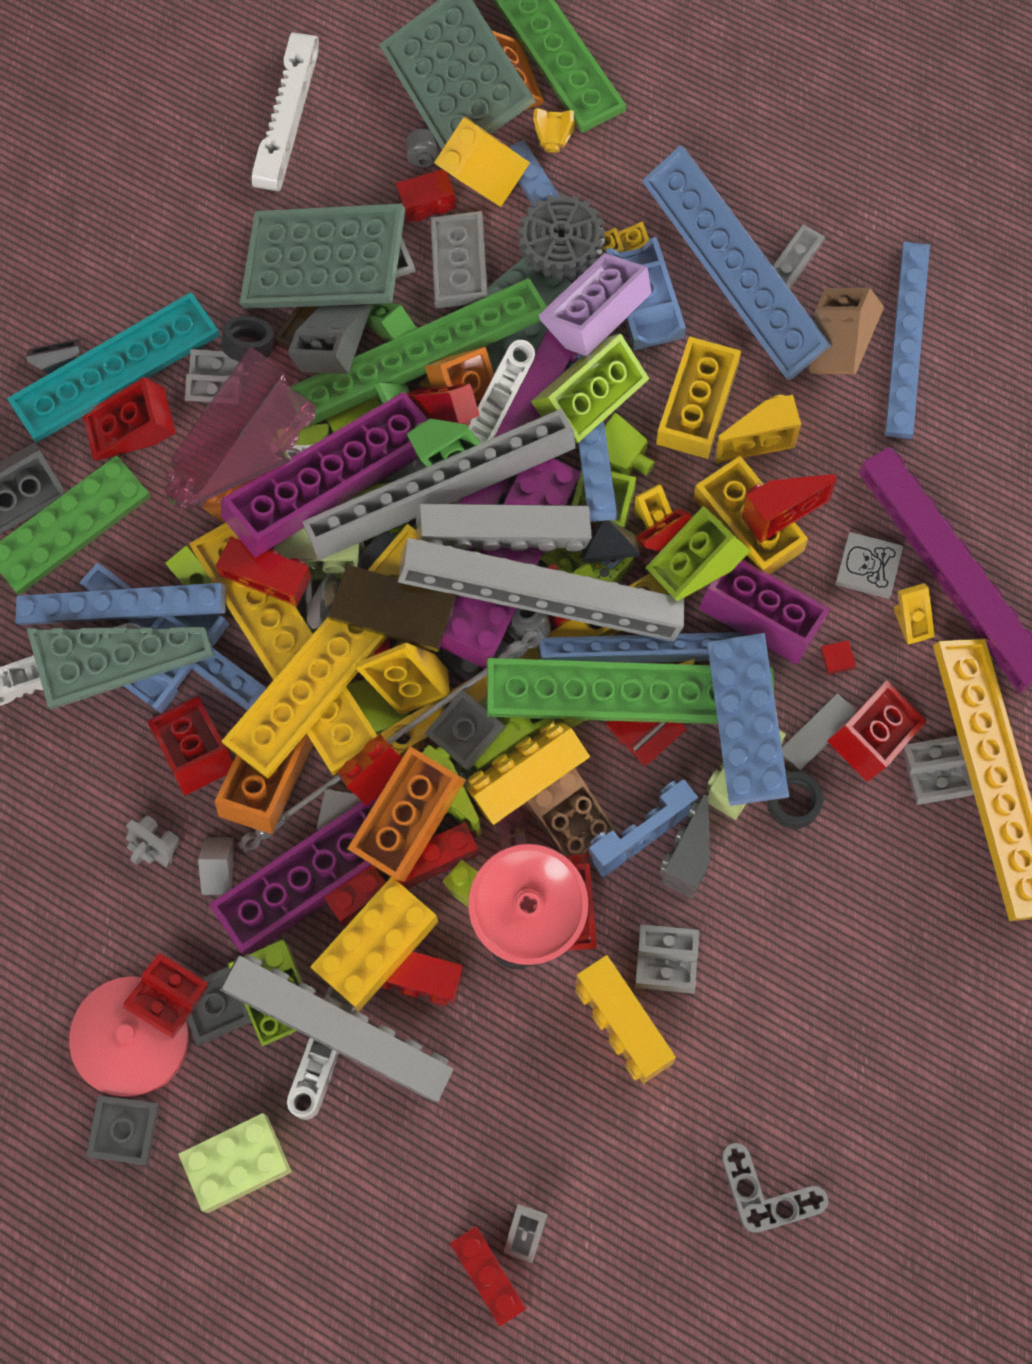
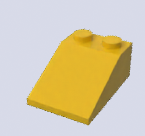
M463 117L434 162L500 207L530 164L529 161L467 117Z
M775 395L769 400H765L720 434L715 453V463L732 461L738 456L747 458L795 448L801 421L793 395Z
M401 644L355 663V668L399 715L450 695L449 674L445 665L434 653L411 644Z

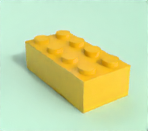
M689 336L658 429L656 445L709 459L739 366L740 350Z
M738 456L695 486L694 500L701 508L704 506L751 550L743 558L744 561L770 575L803 553L808 538L797 524L793 523L764 542L760 543L741 516L748 490L756 484H764L743 458Z
M559 720L556 722L550 721L544 724L539 729L540 733L532 739L527 737L521 740L515 746V751L509 755L502 754L491 763L493 766L485 772L482 770L478 771L468 778L467 781L469 783L464 788L481 813L493 825L590 757L572 728Z
M391 877L311 965V969L359 1012L438 923L437 915Z
M607 955L577 974L575 985L577 996L584 1005L590 1004L593 1009V1014L591 1015L600 1030L606 1028L610 1034L609 1044L617 1055L621 1053L627 1060L625 1067L634 1081L640 1079L642 1084L673 1065L676 1056Z

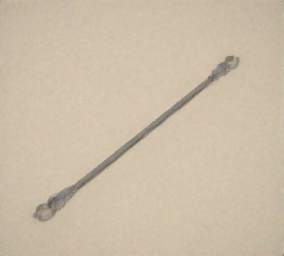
M539 628L537 631L530 630L523 636V640H516L509 644L506 650L500 653L497 658L519 659L525 655L528 648L538 646L544 635ZM538 635L532 642L527 643L531 637ZM487 668L392 735L387 741L390 744L454 699L461 690L465 691L487 675ZM339 775L288 811H284L273 834L256 829L255 832L247 833L242 837L241 842L238 843L240 848L244 852L253 850L259 846L262 839H269L279 828L285 825L292 814L322 794L325 789H329L340 781ZM256 838L252 843L246 844L250 839Z

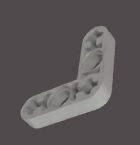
M732 1143L724 1149L721 1156L722 1164L741 1224L747 1231L759 1233L818 1215L827 1208L828 1196L822 1188L817 1186H810L764 1200L748 1149L739 1143ZM732 1149H736L737 1153H743L744 1158L740 1160L742 1170L748 1167L750 1174L745 1173L735 1178L732 1177L731 1172H737L736 1164L729 1162L727 1158L732 1154ZM748 1179L753 1183L754 1191L751 1196L743 1197L738 1193L737 1183L739 1180ZM809 1192H813L814 1196L821 1197L822 1202L817 1204V1210H814L812 1205L801 1208L804 1214L799 1215V1206L794 1196L799 1195V1202L810 1198ZM785 1200L792 1205L793 1213L788 1219L780 1218L777 1215L776 1205L779 1201ZM770 1204V1214L775 1223L770 1224V1218L759 1221L760 1227L755 1228L754 1223L748 1224L747 1217L751 1216L750 1210L755 1209L756 1214L767 1212L764 1205Z

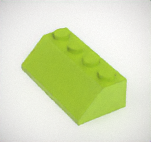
M617 334L605 338L588 356L583 355L531 402L541 417L562 409L573 428L575 443H579L648 381L649 377L622 335Z

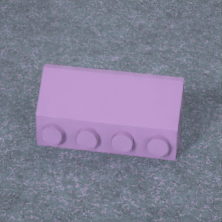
M604 253L540 313L539 318L566 349L588 356L652 293L648 268Z

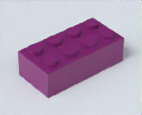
M743 559L731 572L710 584L699 608L701 611L745 636L765 633L767 648L798 665L821 630L831 610Z

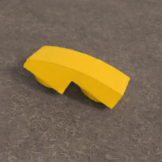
M640 222L619 232L616 228L606 231L604 233V247L601 249L604 254L608 248H612L620 253L641 248L650 240L644 223Z

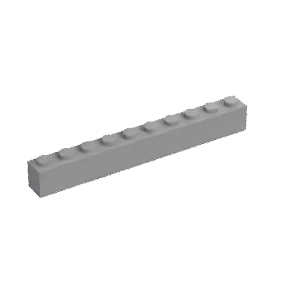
M559 409L302 521L308 540L318 561L415 519L420 504L452 503L575 449L573 428L562 409Z
M407 538L401 554L399 583L673 642L684 626V598L676 601L670 594H661L642 588L629 587L615 582L593 579L588 576L570 574L561 570L543 568L534 564H525L506 558L484 555L479 552L425 542L420 539Z

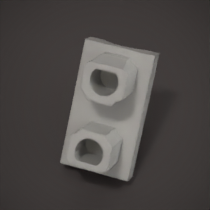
M148 815L138 822L131 820L126 825V828L129 829L126 840L130 842L127 849L133 852L130 859L132 863L138 865L144 860L151 864L156 860L166 868L172 863L173 853L179 845V837L171 831H166L160 839L156 837L154 833L158 830V824Z

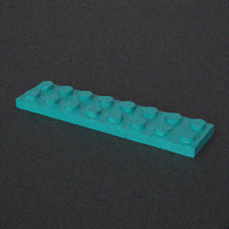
M190 292L13 394L7 400L35 443H38L86 415L96 405L143 377H151L190 354L191 349L197 350L220 336V333L195 296Z

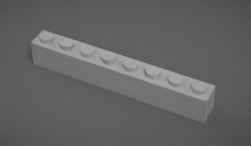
M246 954L244 958L240 955L236 958L219 989L220 991L432 1102L439 1101L454 1068L447 1065L448 1059L434 1052L431 1056L421 1052L422 1046L407 1038L405 1042L395 1038L396 1032L380 1024L376 1028L368 1024L369 1018L354 1010L352 1014H349L341 1009L342 1003L328 996L325 1000L315 996L316 990L302 982L298 986L287 981L289 975L275 968L270 972L260 967L262 961L249 954Z

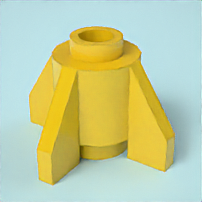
M538 108L534 109L533 120L540 146L549 153L560 152V149L565 148L567 141L574 132V111L569 110L559 113L547 112Z

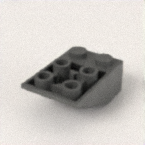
M361 304L320 306L296 330L290 345L288 355L301 372L348 374L371 306Z
M705 794L700 802L694 801L687 815L686 823L689 825L687 828L681 826L674 840L673 848L676 850L674 853L668 851L660 870V874L663 875L661 884L692 900L710 863L708 796Z

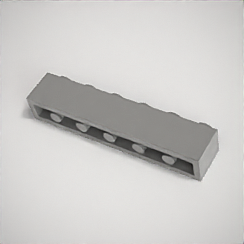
M420 504L416 514L417 539L462 550L483 548L486 551H494L499 548H511L513 551H523L527 548H539L540 551H552L555 548H566L568 551H580L586 548L592 538L589 506Z

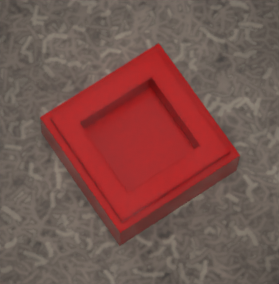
M849 640L821 646L820 650L827 675L856 668Z

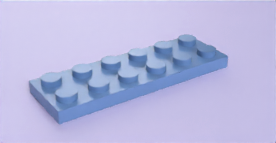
M765 633L707 642L730 806L788 798L789 792Z

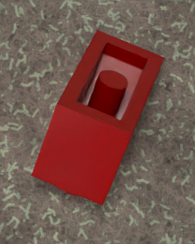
M677 508L635 536L636 542L645 548L661 551L692 518L688 512Z

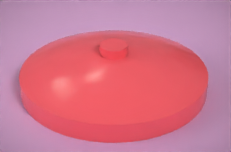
M536 844L515 845L494 854L477 872L469 893V915L476 935L484 946L496 956L516 964H540L562 955L580 936L588 914L587 890L578 870L559 852Z
M141 977L117 978L97 987L80 1004L70 1027L69 1048L77 1071L92 1087L115 1097H140L163 1087L178 1072L189 1048L190 1026L187 1020L172 1039L124 1009V1001L140 983Z

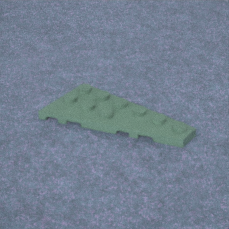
M173 627L170 629L81 628L79 630H64L63 628L38 630L37 628H26L46 702L51 710L214 657L209 636L204 627Z

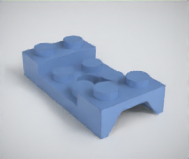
M657 237L651 238L641 248L620 253L612 248L606 249V254L648 268L650 286L653 292L626 318V329L633 351L685 338L686 326Z
M218 614L158 617L151 628L204 627L207 630L211 646H214L230 624ZM196 662L125 685L124 687L162 714L178 694V686Z
M684 779L677 784L673 781L661 790L662 795L659 798L658 807L645 816L646 821L638 827L635 824L628 827L621 834L622 839H619L616 833L611 831L607 835L605 832L600 833L590 842L592 846L589 847V862L602 879L688 817L687 815L692 807L691 803L697 800L698 796Z

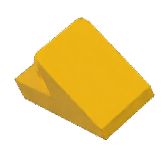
M660 484L635 496L634 515L636 518L644 521L646 529L672 513Z
M923 583L899 590V605L894 606V612L906 643L909 645L935 637L929 588Z

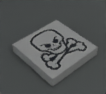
M849 532L835 585L890 599L903 546Z

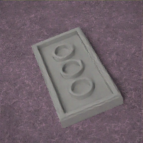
M482 211L431 217L434 300L436 308L468 305L488 297Z

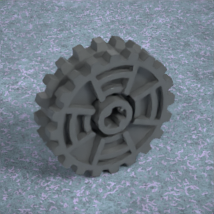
M560 194L559 198H554L553 195L547 196V201L537 200L535 202L536 207H529L526 210L527 217H522L520 220V225L522 226L518 228L519 245L521 247L520 254L521 257H526V266H533V273L536 275L543 273L544 279L550 280L551 277H556L557 281H563L564 277H569L570 280H575L577 274L580 273L582 275L588 267L597 261L596 258H600L603 255V250L601 249L605 243V230L602 229L603 219L597 218L599 211L596 208L590 209V202L587 200L580 202L579 196L573 195L572 198H567L566 194Z

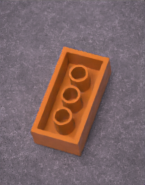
M305 734L268 779L236 755L215 799L218 817L273 834L312 749L313 743L308 735Z
M410 746L347 849L394 879L405 882L466 780Z

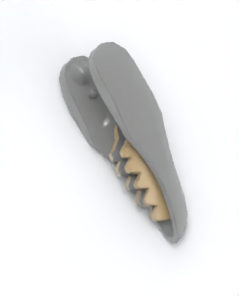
M331 573L322 580L308 607L307 622L313 629L320 627L328 617L338 590V581Z

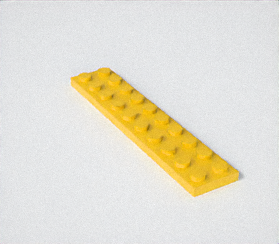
M224 523L189 543V546L211 582L226 585V606L274 680L313 634L294 605L220 577L216 564L230 536L239 539L228 524ZM347 687L343 689L306 733L332 775L337 774L336 772L342 768L346 761L352 759L364 748L367 742L377 736Z
M407 524L368 570L398 579L401 554L407 538L417 539V531ZM327 617L226 735L222 743L268 779L359 672L355 668V663L370 658L387 637L332 621Z
M986 639L939 641L933 645L1008 919L1009 921L1032 919V800Z

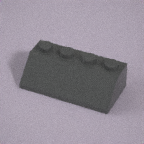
M35 442L0 462V534L42 511L66 493Z

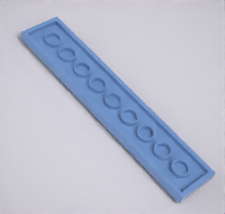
M680 145L642 180L787 380L793 379L832 346L683 146Z

